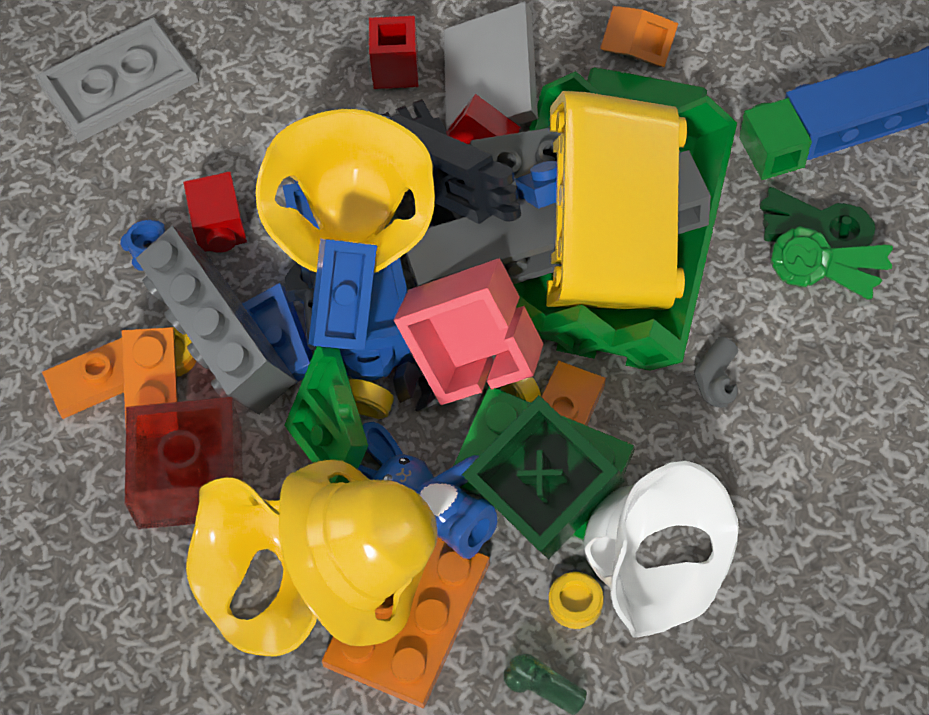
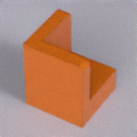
M613 6L602 40L601 50L627 55L651 65L665 67L679 23L643 9Z

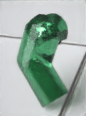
M531 654L514 656L510 660V665L504 669L503 678L509 689L517 693H524L530 690L571 715L577 714L586 701L587 691L558 674Z

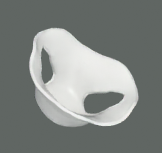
M689 461L670 462L646 474L634 485L618 488L596 506L585 532V555L597 576L610 588L614 609L629 629L633 638L664 632L674 626L699 617L708 609L729 571L735 554L739 531L738 518L727 490L710 471ZM677 525L693 526L704 530L710 536L713 551L705 562H683L655 568H644L637 562L636 552L641 542L648 535L664 528Z

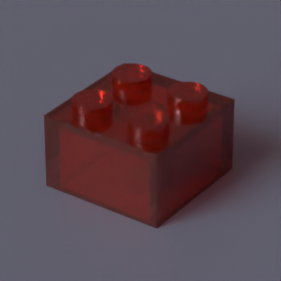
M232 397L126 407L125 505L138 529L195 524L199 506L200 487L216 479L226 477L243 481L242 425Z

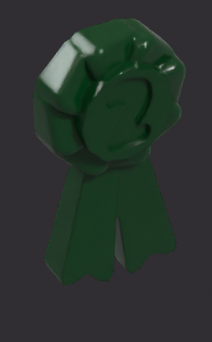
M769 187L767 198L763 199L760 203V209L770 213L763 216L764 240L767 242H774L779 236L790 229L801 226L821 232L831 249L871 246L876 229L875 222L859 206L836 203L820 210L774 187Z

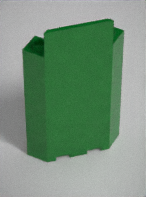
M597 67L590 69L588 79L586 80L578 72L574 71L542 87L537 103L538 119L532 120L529 131L550 128V107L562 91L588 92L676 107L679 117H685L687 122L686 142L683 148L679 147V153L687 150L690 151L711 195L709 225L678 234L677 268H683L685 286L682 298H675L673 306L669 309L586 308L582 304L574 307L547 306V281H553V273L513 284L520 297L516 308L525 306L540 338L557 342L556 351L592 359H595L597 351L627 357L625 366L648 371L682 363L737 122L709 96H706L707 90L704 87Z

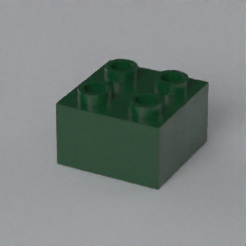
M540 395L461 474L548 560L591 517L596 506L624 483L620 471Z

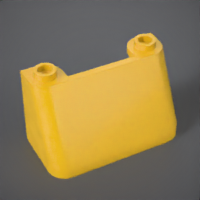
M562 91L550 107V132L561 133V136H558L553 142V152H557L556 240L555 251L551 253V264H561V266L554 267L553 281H547V306L574 307L582 304L586 308L669 309L673 306L675 298H682L685 286L683 268H677L679 147L683 148L686 142V118L679 117L678 110L674 106L588 92Z

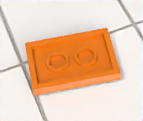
M437 537L436 546L424 568L415 592L407 624L401 632L386 642L367 646H350L333 636L321 660L323 667L424 709L490 565V558L477 553L470 559H463L442 539ZM394 593L385 598V601L376 608L375 615L377 619H389L392 615Z

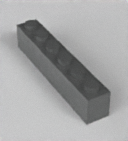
M689 150L679 153L678 234L709 225L711 195ZM519 198L516 202L520 204L522 215L515 221H504L492 215L480 224L469 220L467 217H463L441 225L429 226L423 238L410 251L405 253L415 287L498 258L502 261L513 284L553 273L555 266H561V264H551V253L555 251L556 203L538 209L526 202L525 199Z

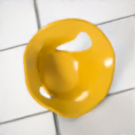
M338 109L305 117L280 131L267 148L258 174L255 192L260 220L270 237L286 254L301 266L314 272L317 271L320 238L377 245L374 273L410 251L423 238L430 225L435 202L433 165L430 154L422 141L411 131L391 119L370 111ZM290 176L295 181H298L320 229L302 216L298 210L290 207L285 208L276 203L275 196L278 186L283 179ZM410 189L415 199L416 214L411 219H396L387 226L394 216L404 196V192Z
M323 460L290 473L283 482L280 494L279 534L285 566L300 596L322 625L342 643L350 646L376 645L396 636L407 624L415 592L424 568L436 546L438 530L436 517L431 508L417 492L409 487L390 480H370L357 468L343 461ZM336 475H342L350 482L330 483L329 479ZM394 593L392 615L389 619H377L375 615L376 608L385 601V598Z
M230 477L220 478L203 485L199 490V506L186 561V573L191 591L201 608L215 623L224 638L238 650L262 656H279L289 653L305 641L313 629L317 617L300 596L285 566L279 534L280 500H264L254 488L242 480ZM268 549L275 553L282 562L283 576L279 592L269 607L258 616L249 620L236 618L230 609L233 596L243 581L255 554L258 551Z

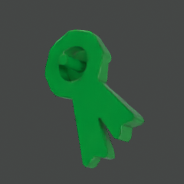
M800 226L790 229L776 239L770 263L779 279L786 284L806 288L823 278H827L866 300H872L873 288L881 284L883 280L880 277L857 269H892V263L888 256L892 252L893 246L876 245L831 249L821 232Z

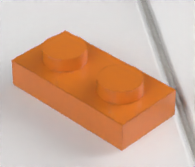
M174 328L122 330L126 432L128 434L179 430Z

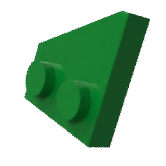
M317 346L284 426L312 463L323 460H337L351 464L358 469L368 448V442L339 348ZM336 475L329 479L330 483L350 482L342 475Z

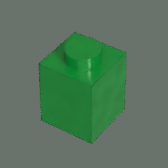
M789 98L772 103H760L744 111L739 138L761 180L805 168L812 140Z

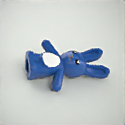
M374 421L364 423L362 426L368 442L366 451L381 467L376 471L360 464L358 470L370 480L395 481L417 492L426 501L436 517L437 537L442 539L463 559L474 557L483 543L491 538L497 527V513L493 505L485 499L478 500L459 488L468 482L461 474L479 456H470L434 477L423 460L403 454L391 434L381 424Z

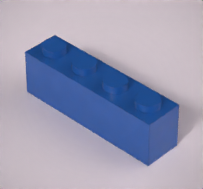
M929 46L912 54L899 58H887L876 65L856 71H845L834 78L814 84H803L786 92L785 99L789 98L812 140L807 160L928 123Z

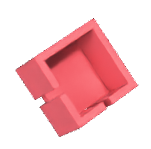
M500 258L408 290L394 318L396 326L440 405L482 393L486 380L490 388L494 389L534 376L544 344L525 306L516 308L520 297Z

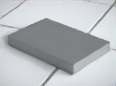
M526 1L444 29L446 130H448L451 123L475 93L517 125L538 119L532 10Z
M155 17L35 76L39 86L78 143L198 82L196 72Z

